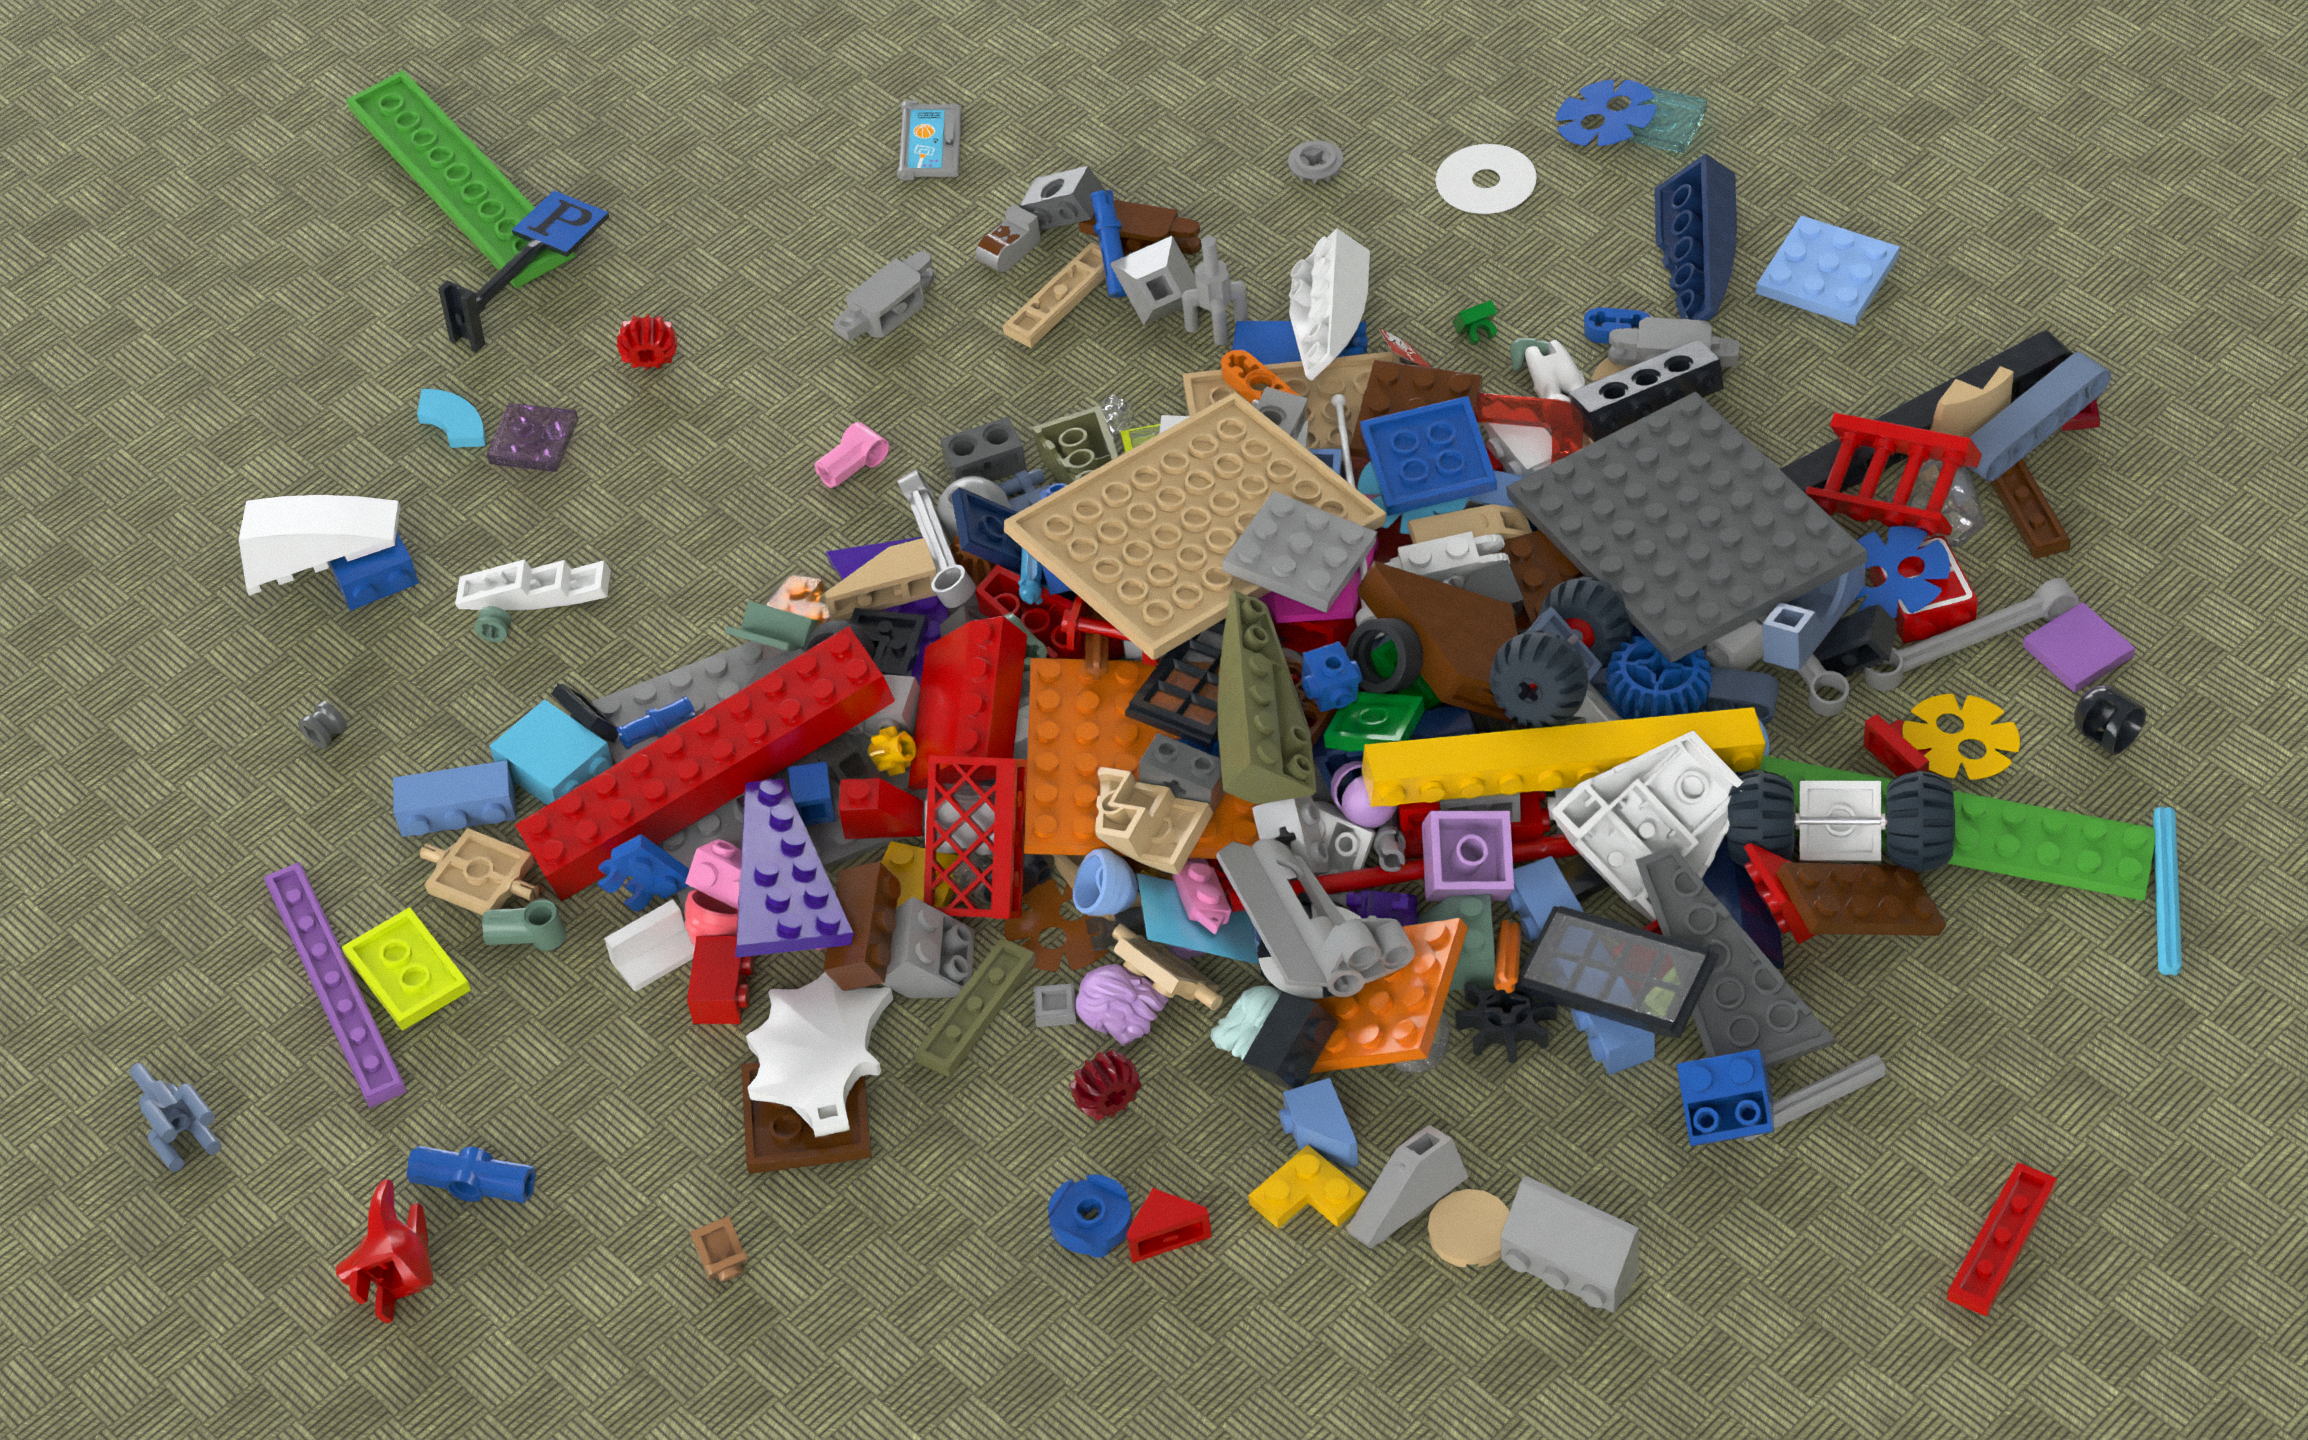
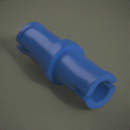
M686 696L658 710L653 707L646 710L645 716L617 727L618 737L627 750L651 737H663L667 734V730L695 718L694 707Z

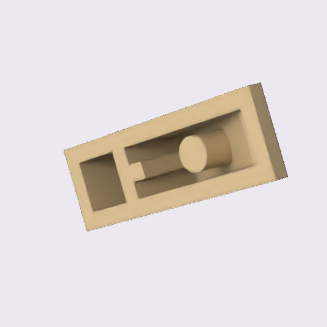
M921 538L888 547L826 591L824 594L830 621H842L851 618L855 608L883 610L935 596L936 594L932 590L931 584L937 573L926 539Z

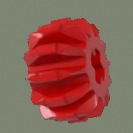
M648 313L642 318L633 315L631 321H623L622 327L619 330V336H617L618 353L621 355L622 362L631 363L632 368L645 367L646 371L649 367L661 369L663 363H672V357L676 354L677 337L672 323L664 322L662 316L651 318Z

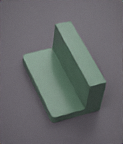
M748 601L741 629L727 626L725 633L789 652L802 648L804 653L819 620Z

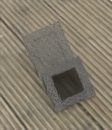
M847 731L812 752L818 762L827 761L829 775L839 786L841 780L875 778L881 773L860 741L854 743Z

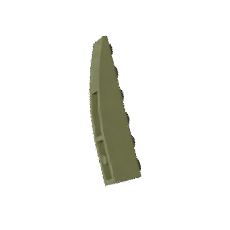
M1234 590L1229 598L1218 686V739L1223 791L1255 805L1311 796L1317 790L1310 729L1267 604L1255 597H1250Z

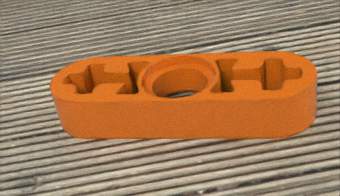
M1233 350L1227 352L1221 359L1223 380L1251 404L1254 399L1260 400L1263 391H1256L1251 388L1259 383L1267 384L1270 388L1299 396L1297 392L1246 351Z

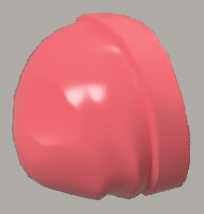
M697 889L688 893L685 902L686 909L684 913L686 920L684 924L690 941L694 946L696 936H737V909Z

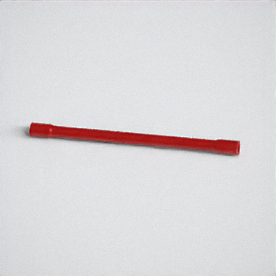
M1564 833L1512 844L1513 864L1541 860L1550 856L1553 859L1579 854L1570 844ZM1424 860L1406 861L1404 865L1400 863L1401 869L1396 872H1387L1381 866L1316 876V879L1327 895L1425 879ZM1299 880L1288 881L1296 896L1301 891L1306 893ZM1234 888L1227 889L1226 899L1231 913L1246 911Z

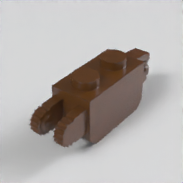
M1114 200L1116 216L1122 225L1119 233L1124 257L1171 236L1175 239L1182 254L1193 255L1200 252L1202 242L1198 238L1200 225L1196 220L1178 217V210ZM1095 214L1090 220L1079 222L1080 232L1098 237V234L1094 233L1093 225H1096Z

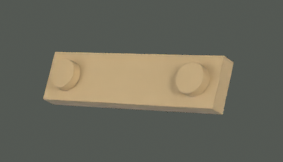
M1091 242L1003 325L1004 335L1030 348L1041 340L1106 278L1100 246Z

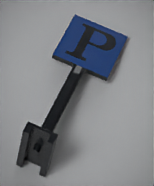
M555 190L550 193L512 229L514 236L527 240L529 243L482 288L475 293L448 280L438 288L449 340L456 343L461 337L468 339L471 350L478 352L486 344L480 320V314L485 310L486 304L543 250L548 249L568 257L609 218V213Z

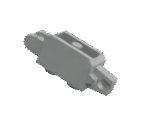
M920 251L914 253L913 256L908 257L903 262L895 258L862 285L855 288L846 296L847 308L833 322L835 333L847 341H851L865 332L874 338L885 337L924 307L925 298L923 291L935 279L934 271L929 268L932 266L931 254Z
M1646 317L1639 322V329L1616 328L1610 332L1609 344H1611L1612 348H1609L1608 360L1618 365L1634 366L1699 339L1720 358L1721 367L1737 366L1739 341L1712 336V325L1705 320Z

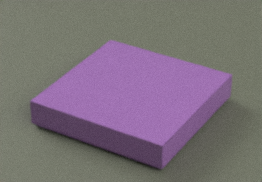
M2083 602L2027 635L2023 640V647L2074 693L2133 658L2135 653L2134 646Z

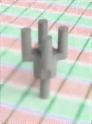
M1206 236L1202 239L1204 262L1197 265L1194 270L1196 289L1186 290L1182 294L1185 329L1188 332H1196L1199 329L1197 306L1200 305L1211 312L1215 344L1225 345L1228 342L1225 307L1231 300H1233L1235 322L1248 321L1246 286L1241 281L1230 282L1227 264L1218 260L1216 239L1212 236Z

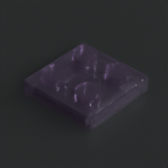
M508 403L486 454L489 464L557 472L579 420L576 410Z

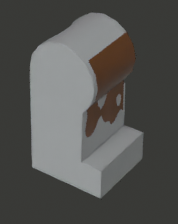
M1014 204L1005 212L1006 219L992 231L993 233L985 235L980 240L976 249L978 261L1000 272L1009 270L1041 242L1038 216Z

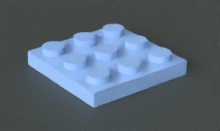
M1801 215L1757 282L1756 294L1856 326L1898 260L1900 246Z

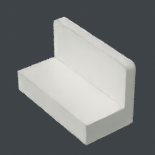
M673 899L604 938L612 964L633 991L640 990L693 959L695 946L690 941L681 910Z

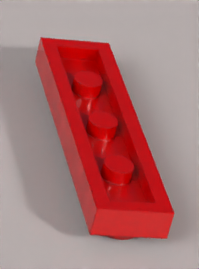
M2017 1162L1948 1289V1301L1986 1317L1988 1316L2056 1189V1177Z

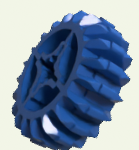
M1633 636L1630 644L1621 642L1620 650L1612 653L1610 663H1608V668L1606 669L1608 695L1612 697L1614 707L1621 708L1624 717L1635 714L1637 719L1697 713L1700 706L1706 704L1709 690L1712 688L1711 666L1709 661L1706 660L1704 650H1695L1671 663L1646 637L1645 639H1640L1637 636Z

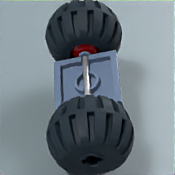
M1594 577L1573 578L1560 583L1544 599L1538 619L1525 633L1508 640L1498 650L1490 670V689L1494 694L1493 698L1498 707L1505 708L1504 714L1511 720L1517 718L1518 724L1529 728L1557 726L1565 722L1580 709L1587 693L1588 682L1598 670L1608 667L1612 653L1620 650L1621 642L1630 644L1632 639L1633 624L1625 608L1624 598L1618 589L1614 591L1610 588L1611 584L1603 580L1597 581Z

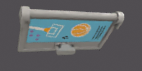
M918 100L902 102L900 161L897 177L900 180H914V177H957L959 175L962 106L959 104H918Z

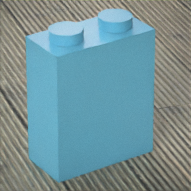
M545 699L489 745L494 762L507 760L513 781L546 805L614 766L606 741Z

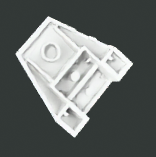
M1693 730L1630 761L1579 783L1550 813L1577 852L1627 904L1653 922L1657 918L1635 860L1674 846L1702 879L1707 868L1710 867L1724 835L1729 830L1728 803L1731 796L1728 795L1732 786L1739 787L1743 781Z

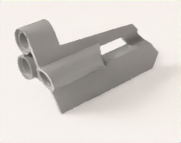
M1261 839L1250 847L1232 841L1218 851L1216 858L1286 984L1327 987L1329 992L1335 996L1348 997L1358 993L1363 988L1364 983H1369L1405 967L1414 958L1415 948L1396 919L1368 916L1367 919L1346 921L1302 857L1294 855L1283 843L1273 839ZM1279 865L1292 868L1315 907L1317 917L1309 919Z

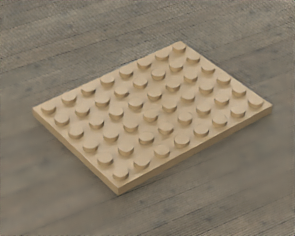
M1234 392L1004 520V532L1146 655L1155 660L1225 619L1230 594L1234 590L1257 599L1271 592V590L1223 572L1222 565L1225 556L1273 491L1371 530H1376L1385 524L1386 512L1238 393Z

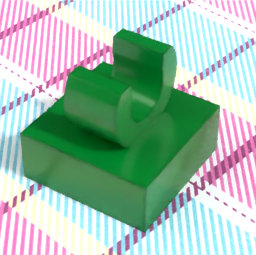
M1490 300L1460 311L1452 321L1457 334L1467 332V339L1473 346L1480 341L1476 333L1477 329H1484L1489 339L1494 338L1497 330L1491 321L1497 314V310L1493 301Z

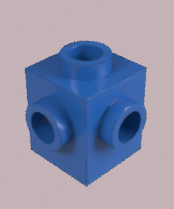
M1340 642L1303 653L1301 675L1303 690L1308 699H1314L1320 712L1332 708H1343L1351 702L1357 701L1358 684L1362 682L1361 671L1356 661H1350Z

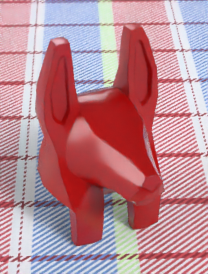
M389 1179L379 1183L371 1199L368 1214V1234L363 1237L359 1246L348 1257L338 1263L335 1268L337 1277L343 1284L350 1285V1296L359 1304H364L368 1301L370 1283L374 1282L377 1285L375 1315L384 1323L393 1322L395 1301L397 1299L420 1293L434 1285L432 1264L428 1254V1232L423 1206L419 1203L410 1206L406 1225L398 1220L394 1208V1185Z

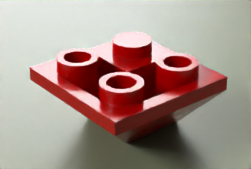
M1752 843L1743 846L1750 859L1744 866L1754 882V887L1765 905H1768L1772 912L1771 915L1782 934L1791 932L1798 945L1817 935L1810 934L1776 875L1784 862H1793Z

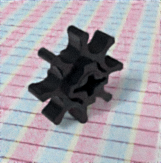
M1472 982L1465 984V1001L1475 1004L1477 1007L1469 1011L1457 1010L1455 1012V1025L1459 1031L1467 1028H1475L1481 1031L1472 1038L1473 1053L1476 1056L1482 1055L1488 1045L1497 1043L1507 1048L1508 1062L1515 1063L1518 1060L1517 1044L1520 1041L1531 1040L1536 1042L1542 1049L1548 1047V1030L1538 1026L1536 1023L1542 1020H1556L1558 1018V1004L1549 1001H1534L1532 999L1533 996L1523 994L1519 990L1506 993L1504 989L1481 990Z

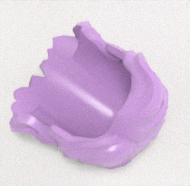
M1111 964L1092 970L1083 978L1079 994L1076 998V1012L1085 1024L1105 1035L1109 1031L1125 1047L1127 1044L1132 1043L1135 1038H1141L1144 1034L1150 1032V1022L1154 1021L1158 1016L1154 1012L1162 1011L1169 1000L1168 997L1152 987L1154 981L1136 975L1121 965Z

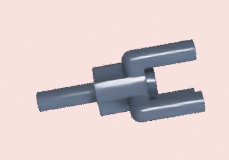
M136 1063L130 1068V1075L144 1092L139 1098L141 1112L153 1127L148 1134V1141L170 1171L177 1172L184 1166V1160L170 1143L183 1130L191 1131L209 1155H214L220 1151L221 1143L207 1126L214 1121L215 1115L191 1084H182L177 1089L173 1083L168 1084L162 1080L155 1081L142 1063Z

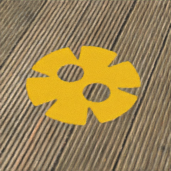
M1943 694L1928 698L1911 710L1913 714L1928 724L1907 720L1903 724V738L1917 750L1931 748L1924 755L1930 761L1929 770L1949 778L1956 777L1960 763H1963L1969 780L1991 777L2002 772L2012 764L2010 759L1995 749L2019 752L2020 736L2015 723L2006 722L1991 725L1993 721L2004 713V710L1985 699L1972 695L1966 697L1962 710L1959 709L1954 694ZM1943 714H1954L1963 720L1964 728L1958 733H1945L1937 727L1936 720ZM1967 739L1978 740L1985 745L1986 754L1980 759H1968L1960 754L1958 746Z

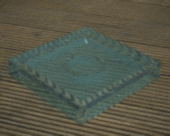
M1646 86L1653 92L1655 97L1638 105L1656 104V112L1645 128L1626 124L1633 133V136L1626 140L1685 153L1707 110L1708 100Z

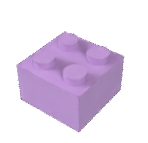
M1510 811L1429 812L1422 822L1426 901H1444L1450 896L1490 894L1491 901H1505L1514 890Z

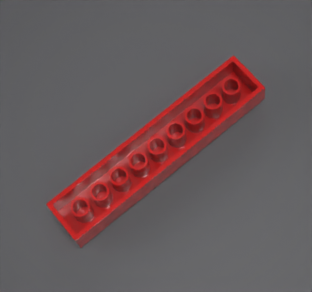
M850 626L518 822L515 826L546 879L562 902L606 875L599 870V865L605 860L611 859L612 849L640 834L656 845L743 794L746 782L768 779L895 702V699L883 674Z

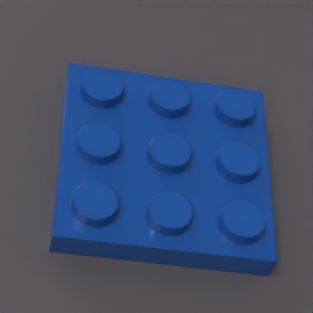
M1469 396L1360 421L1362 437L1387 516L1497 490V480Z

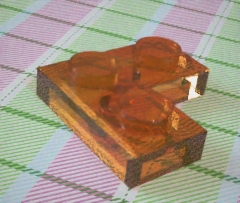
M789 575L766 605L819 620L817 627L824 622L830 621L827 605L816 603L825 592L822 579Z

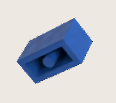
M398 532L396 534L395 546L348 562L345 556L330 561L336 583L350 611L419 584L412 559Z

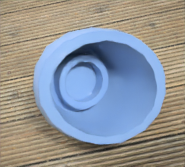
M1108 848L1094 849L1088 853L1081 862L1074 881L1073 901L1075 907L1081 913L1088 916H1103L1106 914H1118L1134 904L1138 894V884L1129 864Z

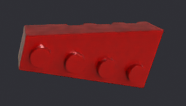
M996 565L975 589L980 613L989 618L1004 616L1008 613L1017 616L1024 626L1045 645L1047 650L1046 658L1085 659L1086 633L1080 632L1074 650L1066 649L1067 633L1061 632L1064 612L1066 609L1072 610L1074 602L1058 594L1050 595L1049 590L1041 586L1042 603L1039 605L1035 602L1028 604L1019 595L1020 586L1018 582L1021 576L999 565ZM1109 637V660H1119L1124 654L1122 640Z

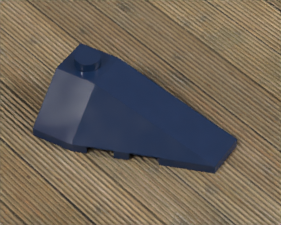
M1723 838L1702 880L1775 968L1784 969L1780 930L1769 909L1755 889L1754 882L1746 868L1735 863L1730 858L1728 838Z

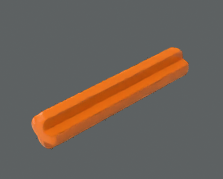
M1509 919L1502 921L1501 929L1498 930L1494 987L1497 990L1504 989L1506 993L1513 992L1515 990V983L1518 982L1522 931L1521 925L1518 922L1511 923Z

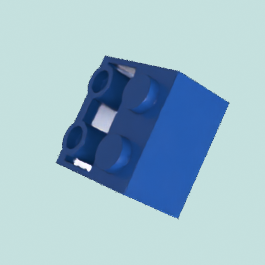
M1760 1049L1677 1063L1691 1147L1774 1132L1771 1085L1766 1058Z

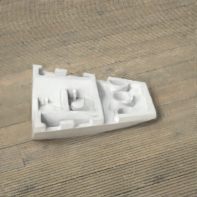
M336 495L282 496L246 501L239 535V545L248 595L261 592V584L276 579L279 585L293 581V573L311 567L314 568L315 573L328 569L331 560L345 556L348 562L395 546L401 508L399 501Z

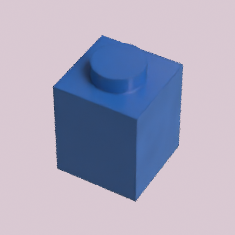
M827 761L788 767L791 797L804 825L810 826L836 822L832 784Z

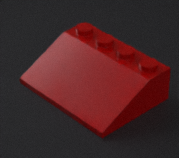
M1004 616L970 621L925 647L914 733L916 755L910 764L909 789L928 788L929 755L1013 758L1027 634ZM940 764L939 781L941 783H957L963 777L952 764ZM963 765V767H964L967 771H969V770L974 766V765ZM984 765L973 778L976 781L996 779V766Z

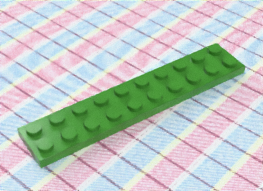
M404 70L346 99L348 108L499 271L529 243L527 240L514 236L512 229L535 207ZM545 249L510 283L517 289L575 258L574 252L565 257Z
M1763 756L1760 769H1756V771L1778 774L1792 783L1794 788V817H1796V813H1800V781H1881V813H1885L1886 817L1887 787L1893 779ZM1953 791L1955 808L1954 851L1951 860L1947 864L2145 901L2155 845V828ZM1794 825V835L1800 836V830H1796V825ZM1886 825L1885 830H1881V851L1887 852Z

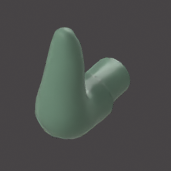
M1519 338L1514 340L1510 345L1513 370L1518 371L1521 369L1525 351L1528 347L1536 346L1543 356L1549 355V342L1540 341L1537 338Z

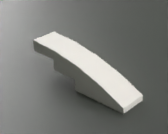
M524 559L461 576L459 578L455 605L458 609L481 610L488 606L498 607L503 610H532L574 605L607 598L611 569L605 561L571 569L565 560L531 568Z

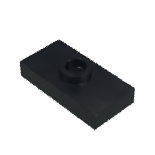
M562 683L557 684L551 695L571 712L570 717L590 731L614 743L619 734L617 726L584 695Z

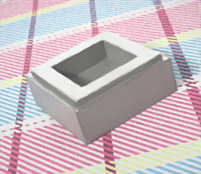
M1074 983L1034 987L1036 1027L1077 1024Z

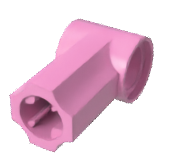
M856 422L846 429L841 444L814 463L816 473L831 489L837 487L866 465L873 468L880 465L888 455L889 443L865 424Z

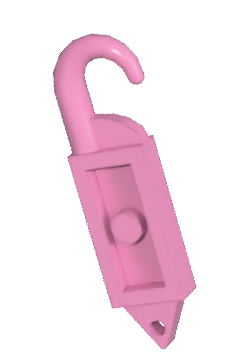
M1189 858L1190 860L1186 861L1179 875L1172 874L1173 881H1175L1188 919L1198 921L1213 934H1216L1222 924H1228L1231 914L1230 906L1214 867L1209 866L1206 858Z

